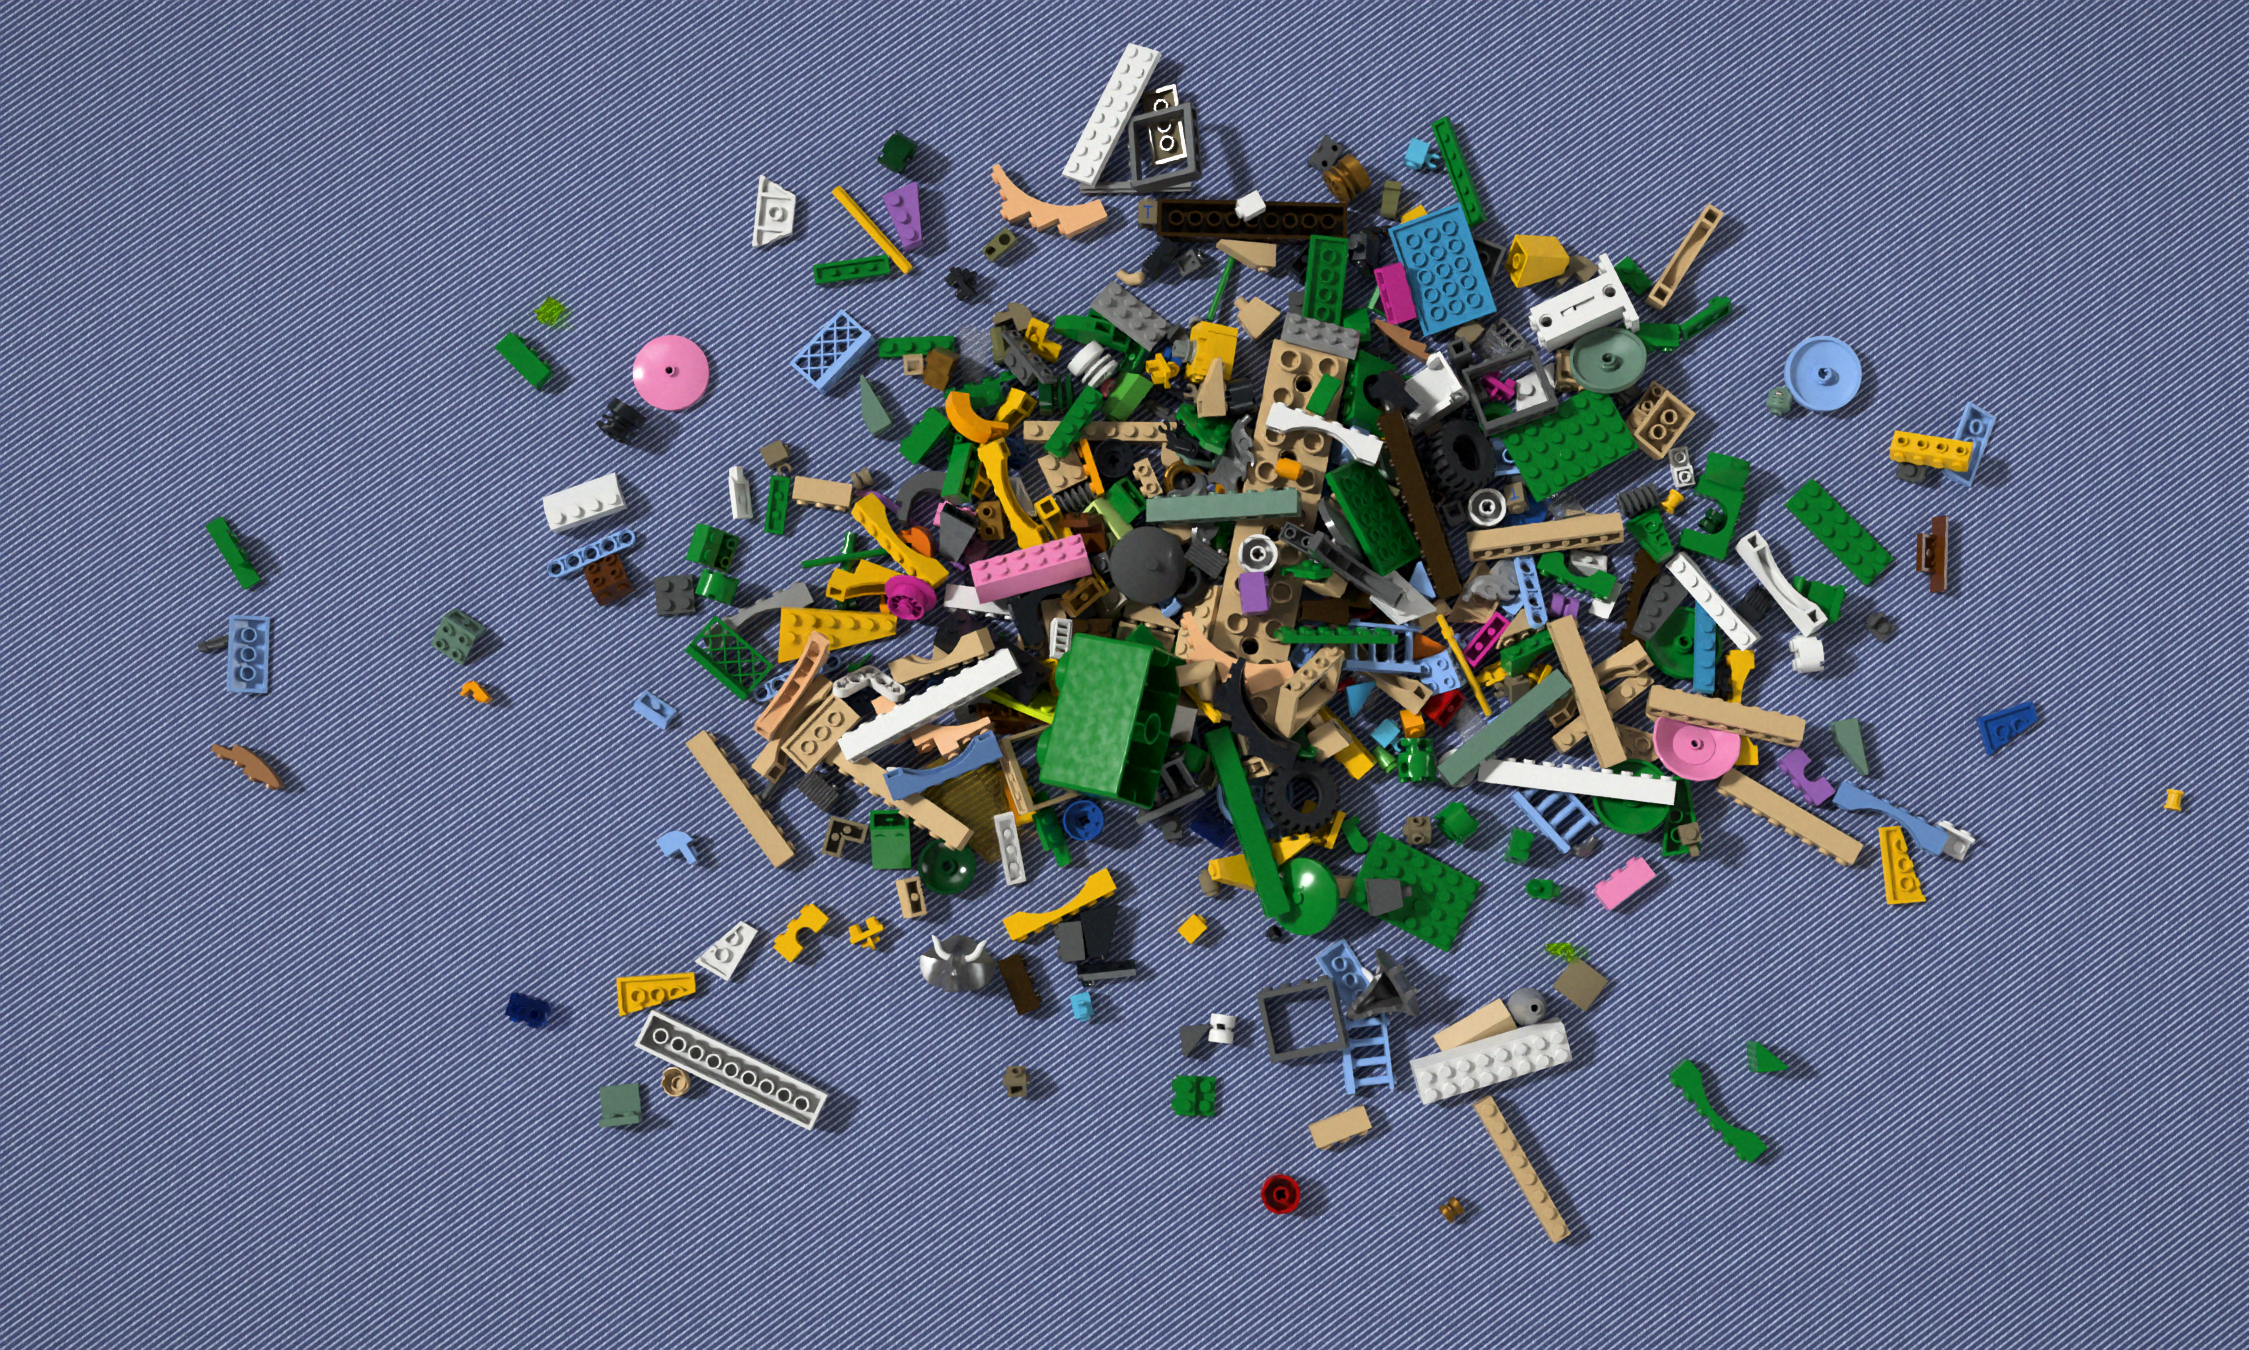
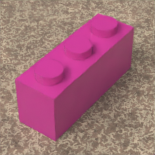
M1402 262L1374 269L1388 323L1399 324L1416 318V306L1412 302L1411 288L1407 283L1406 270Z
M1497 611L1462 651L1469 667L1474 671L1497 645L1501 635L1511 623Z

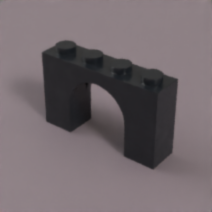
M1393 369L1387 372L1383 370L1376 377L1378 381L1374 385L1370 383L1363 390L1368 403L1374 398H1383L1390 401L1395 407L1403 405L1407 417L1424 402ZM1340 413L1337 422L1341 423L1343 428L1350 429V426L1342 423L1343 415Z
M1081 577L1028 591V594L1023 597L1019 594L1010 598L1011 602L1006 604L1024 646H1030L1046 639L1036 614L1039 602L1049 594L1061 597L1068 590L1073 591ZM1093 604L1073 618L1089 619L1096 616Z

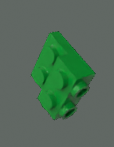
M1176 1075V1079H1172V1091H1176L1175 1099L1171 1100V1110L1175 1111V1115L1214 1116L1215 1076Z

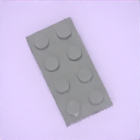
M1113 280L1090 305L1091 308L1149 352L1159 343L1172 326Z
M1287 312L1280 340L1355 360L1361 332L1352 328H1344L1333 323L1329 324L1314 318L1310 319Z

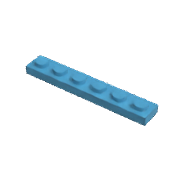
M1696 599L1693 692L1713 694L1715 686L1716 622Z

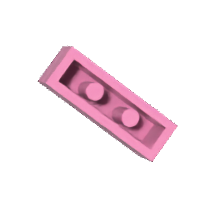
M1632 857L1626 862L1627 866L1622 870L1620 868L1616 869L1610 874L1611 878L1609 880H1602L1595 885L1597 889L1593 893L1606 910L1614 908L1656 876L1642 857Z

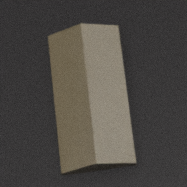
M1177 84L1148 91L1141 95L1144 114L1180 104ZM1182 117L1146 126L1154 167L1176 164L1187 158Z

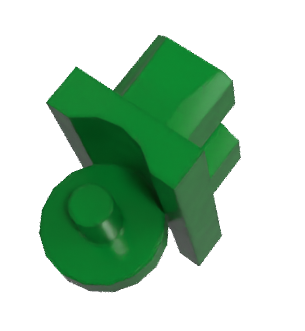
M1531 879L1526 883L1525 890L1530 895V898L1551 900V897L1560 896L1561 886L1553 885V880Z

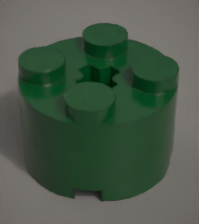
M896 130L895 134L891 135L883 147L882 152L884 154L882 157H878L877 162L893 173L902 175L907 167V159H912L917 152L916 142Z

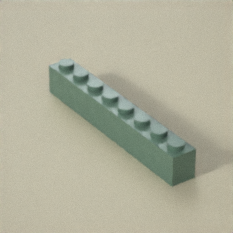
M1285 487L1284 490L1280 491L1274 488H1267L1265 492L1251 489L1246 490V493H1239L1238 491H1228L1227 494L1209 492L1208 495L1203 496L1200 493H1192L1187 497L1174 494L1171 495V498L1153 496V499H1146V522L1152 526L1302 517V496L1294 487Z
M1558 669L1554 670L1439 764L1436 769L1450 786L1454 783L1456 786L1466 779L1464 775L1467 772H1475L1481 767L1478 763L1483 759L1486 761L1491 759L1495 755L1494 750L1499 746L1503 749L1511 742L1509 738L1514 734L1516 737L1526 730L1524 726L1527 723L1533 724L1540 718L1539 713L1543 710L1548 712L1555 706V700L1559 697L1562 700L1571 693L1569 689L1572 685Z

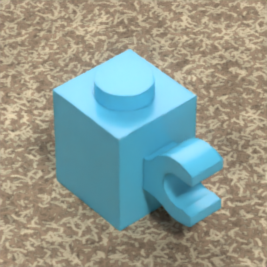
M1412 138L1403 164L1409 169L1420 170L1423 162H1425L1427 168L1435 170L1436 165L1431 164L1430 160L1438 161L1439 156L1427 153L1429 143Z
M1387 718L1369 736L1383 748L1390 744L1396 752L1401 751L1397 747V743L1400 742V739H1404L1402 737H1395L1400 732L1398 729L1399 725L1393 719L1388 720Z
M1089 991L1070 996L1075 1019H1080V1022L1090 1020L1091 1015H1094Z

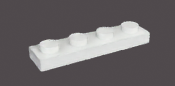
M1011 811L995 815L993 817L1006 883L1009 886L1024 882L1026 877L1014 814Z

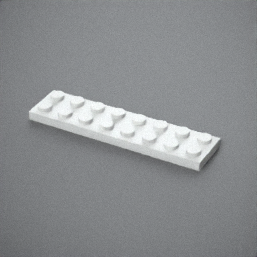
M1131 43L1128 44L1062 172L1064 177L1095 187L1162 56L1159 51Z

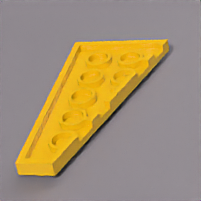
M782 606L778 663L800 658L809 636L814 630L828 638L830 641L828 651L895 635L897 616L891 613Z

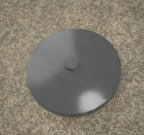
M1328 496L1318 500L1317 506L1320 515L1344 552L1361 564L1368 561L1369 559L1356 538L1349 521H1347L1341 506Z
M1151 526L1133 529L1125 533L1112 550L1110 573L1113 582L1125 597L1134 602L1142 604L1162 602L1178 590L1184 579L1186 569L1184 552L1178 541L1163 529Z

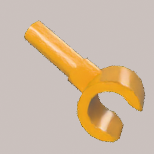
M880 595V612L891 613L885 603V595Z

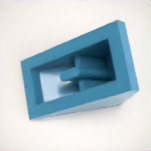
M1374 681L1349 686L1344 689L1351 717L1354 718L1358 714L1376 685Z

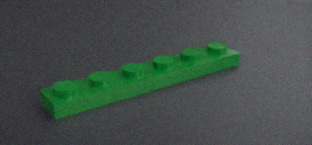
M1444 116L1432 123L1431 126L1457 198L1462 205L1469 229H1472L1486 222L1487 218L1449 116Z

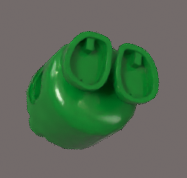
M1400 739L1401 745L1407 748L1405 752L1398 755V782L1409 783L1411 780L1413 783H1424V779H1426V782H1437V760L1434 748L1432 747L1434 739Z

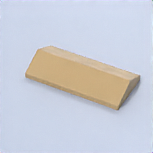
M1498 998L1433 1035V1038L1442 1052L1517 1029L1507 1008L1501 999Z

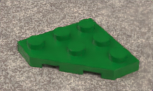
M1182 403L1176 414V418L1186 424L1185 429L1192 437H1197L1200 440L1199 445L1203 449L1221 456L1235 424L1231 423L1228 419L1219 417L1198 418L1197 408L1191 404Z

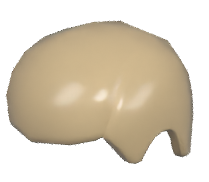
M669 1067L663 1071L661 1085L669 1096L681 1097L688 1092L691 1079L687 1071L680 1067Z

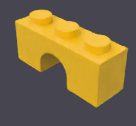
M814 903L806 904L800 911L802 915L797 920L794 918L787 925V932L784 935L780 933L773 941L776 943L773 948L790 963L805 949L798 941L799 931L804 927H808L815 933H819L831 919Z

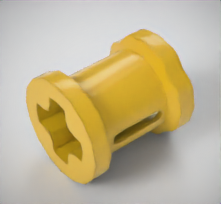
M1671 489L1668 497L1659 503L1660 507L1669 514H1673L1677 505L1685 500L1679 492Z
M2167 789V802L2163 808L2171 811H2182L2180 805L2185 792Z

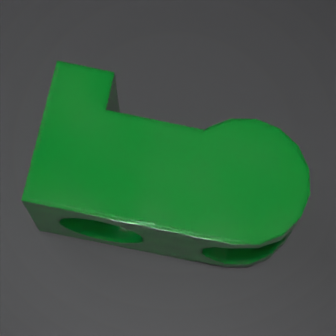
M1355 816L1343 822L1340 829L1351 850L1355 853H1362L1367 850L1368 842L1366 838L1361 836L1356 824L1360 823V820Z

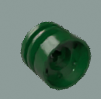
M1070 373L1065 374L1066 382L1062 383L1061 374L1057 375L1058 380L1056 383L1042 384L1038 380L1040 415H1053L1054 406H1058L1060 414H1063V405H1067L1068 411L1075 403L1074 384Z

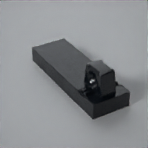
M1146 374L1145 378L1152 382L1151 375ZM1153 384L1152 388L1145 395L1153 398L1156 392L1159 391L1180 403L1194 406V400L1185 399L1183 395L1185 392L1173 386L1165 389L1163 384Z
M1135 960L1077 965L1078 982L1081 981L1083 987L1094 986L1095 980L1136 976Z

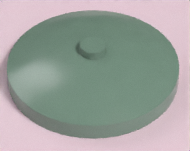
M1617 327L1595 329L1579 338L1572 347L1569 355L1570 371L1575 381L1589 391L1596 393L1620 392L1634 385L1642 377L1647 365L1646 349L1639 337L1628 330Z

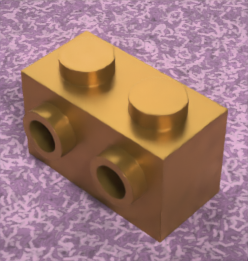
M991 500L977 503L976 516L980 520L978 535L982 541L1008 538L1006 514L1003 512L1001 501Z
M1093 577L1082 578L1076 583L1077 587L1073 591L1068 590L1061 596L1063 599L1059 603L1070 617H1077L1105 593Z

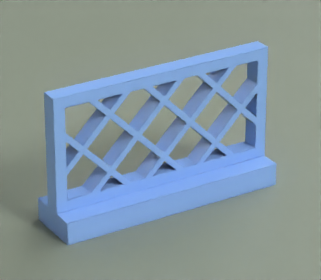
M841 309L789 364L817 388L822 395H825L876 341L867 330ZM842 316L847 319V327H837V321ZM847 330V339L837 340V331ZM850 330H859L862 334L857 339H851ZM834 331V340L824 341V335L827 332ZM847 343V350L837 353V344ZM834 344V353H824V345ZM814 345H821V354H811V348ZM824 357H834V363L831 366H824ZM808 358V367L800 368L796 365L801 359ZM811 358H821V367H811ZM821 370V377L815 382L811 378V371Z

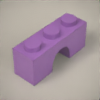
M1800 746L1798 748L1794 747L1777 761L1780 771L1790 777L1792 786L1802 792L1804 795L1803 799L1808 805L1818 806L1836 792L1824 776L1817 778L1813 782L1805 778L1804 768L1811 760Z

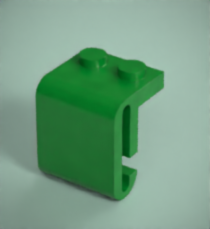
M1794 576L1792 587L1803 597L1815 603L1828 618L1823 626H1830L1836 623V621L1838 622L1842 612L1839 610L1841 603H1844L1847 592H1845L1846 586L1840 584L1830 586L1814 580L1812 582L1807 581L1805 577Z

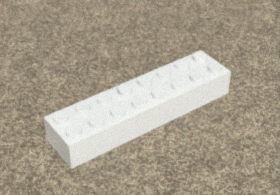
M1555 1017L1410 1061L1418 1095L1423 1105L1571 1061L1572 1055L1565 1027L1559 1017Z

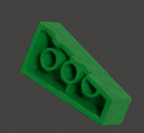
M1679 776L1672 778V781H1676L1674 805H1670L1669 812L1663 821L1661 857L1690 853L1688 844L1681 845L1676 826L1696 822L1689 779ZM1700 841L1696 842L1698 850L1701 851Z

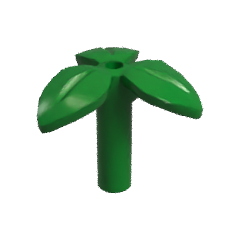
M950 430L946 432L945 440L950 447L964 443H972L976 446L971 441L962 443V436L960 434L956 435ZM953 449L947 451L946 458L949 462Z

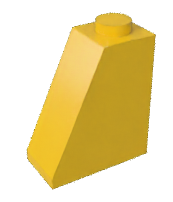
M1244 854L1208 861V871L1212 880L1248 891H1256Z

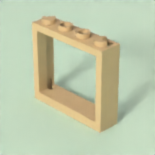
M1327 643L1281 686L1273 727L1276 731L1290 739L1336 695L1344 657L1343 650L1333 643ZM1319 680V682H1318L1309 692H1307V693L1299 700V698H1300L1316 681Z
M1052 724L997 741L1003 757L999 758L1019 816L1081 796L1069 792L1068 794L1035 805L1032 804L1011 744L1041 735L1044 729Z

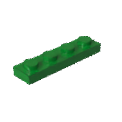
M888 254L812 265L815 285L891 274Z
M954 335L878 338L879 359L903 358V355L922 354L923 357H926L929 351L932 352L933 349L939 346L955 352Z

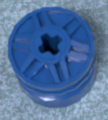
M1080 800L1072 803L1066 809L1063 817L1066 832L1072 838L1081 841L1096 838L1102 833L1106 821L1103 809L1097 803L1089 800ZM1088 815L1087 819L1090 820V823H1086L1084 826L1080 818Z

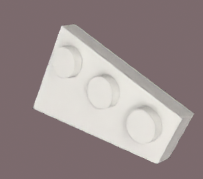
M740 921L694 962L724 980L729 981L758 930Z

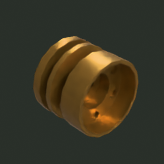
M1347 154L1338 161L1339 169L1331 166L1329 171L1326 170L1322 173V178L1328 190L1340 203H1350V199L1354 200L1356 198L1355 191L1363 193L1372 185L1368 173L1360 162L1351 154Z

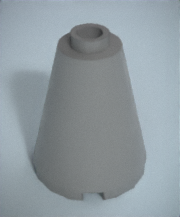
M1525 987L1511 995L1508 1001V1011L1516 1023L1528 1026L1538 1023L1544 1018L1547 1004L1544 996L1538 990Z

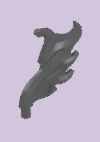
M1248 413L1242 419H1238L1233 426L1229 437V453L1221 458L1214 473L1210 476L1204 472L1201 473L1208 483L1222 485L1225 489V494L1228 491L1237 490V482L1240 477H1242L1243 482H1246L1249 463H1251L1253 468L1256 465V457L1249 451L1251 448H1254V443L1246 432V425L1253 419Z
M1192 473L1196 480L1191 487L1184 490H1172L1165 498H1171V495L1180 494L1183 497L1190 496L1192 493H1200L1201 496L1207 495L1206 479L1200 473ZM1216 522L1193 523L1192 543L1196 538L1201 539L1203 537L1210 541L1215 537L1219 530L1218 526H1214Z

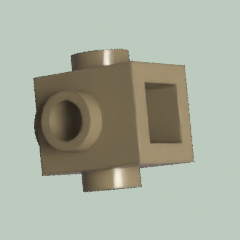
M1429 816L1406 817V825L1402 826L1403 837L1407 838V844H1431L1432 829Z
M1026 1066L1006 1067V1075H1003V1087L1007 1086L1008 1097L1027 1096V1085H1031L1030 1073L1026 1074Z

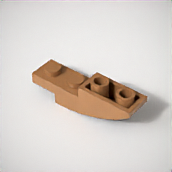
M213 744L211 751L216 753V757L227 761V758L234 760V765L244 768L243 773L248 775L247 779L256 783L259 780L265 782V787L275 791L277 788L284 789L285 785L277 772L253 751L234 744L232 750L219 744Z

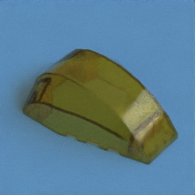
M940 757L923 770L942 766L946 762L943 757ZM986 763L977 770H969L960 777L949 778L944 783L937 786L932 785L921 792L924 798L974 832L967 843L990 865L1001 858L993 816L1011 812L1012 810L998 768L994 763ZM1016 825L1019 845H1022L1023 842L1018 827Z

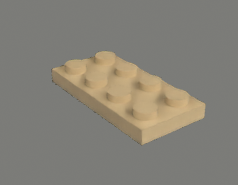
M1218 585L1209 586L1205 597L1194 605L1184 604L1182 615L1183 613L1191 612L1196 625L1211 643L1222 593V587ZM1192 586V587H1187V592H1186V593H1188L1189 591H1191V589H1192L1194 586ZM1181 622L1174 655L1187 659V654L1193 652L1194 649H1190L1186 638L1189 637L1187 630H1183Z
M832 693L781 746V749L809 775L838 744L837 740L842 738L844 733L851 731L862 718L846 702Z

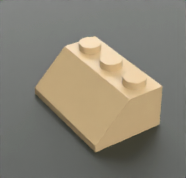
M1666 390L1632 436L1640 449L1655 461L1663 459L1696 413Z

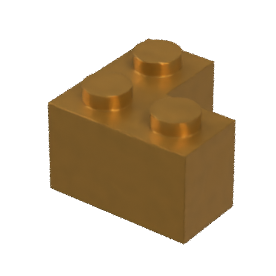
M941 346L933 349L932 352L929 351L925 362L928 363L922 375L924 377L923 383L942 392L946 391L961 355Z

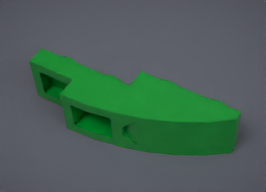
M1078 315L1057 316L1052 331L1087 345L1090 340H1096L1101 345L1126 353L1131 338L1124 332L1116 330L1115 325L1109 321Z

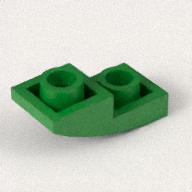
M1325 373L1314 390L1306 410L1323 417L1332 404V399L1341 387L1342 381Z

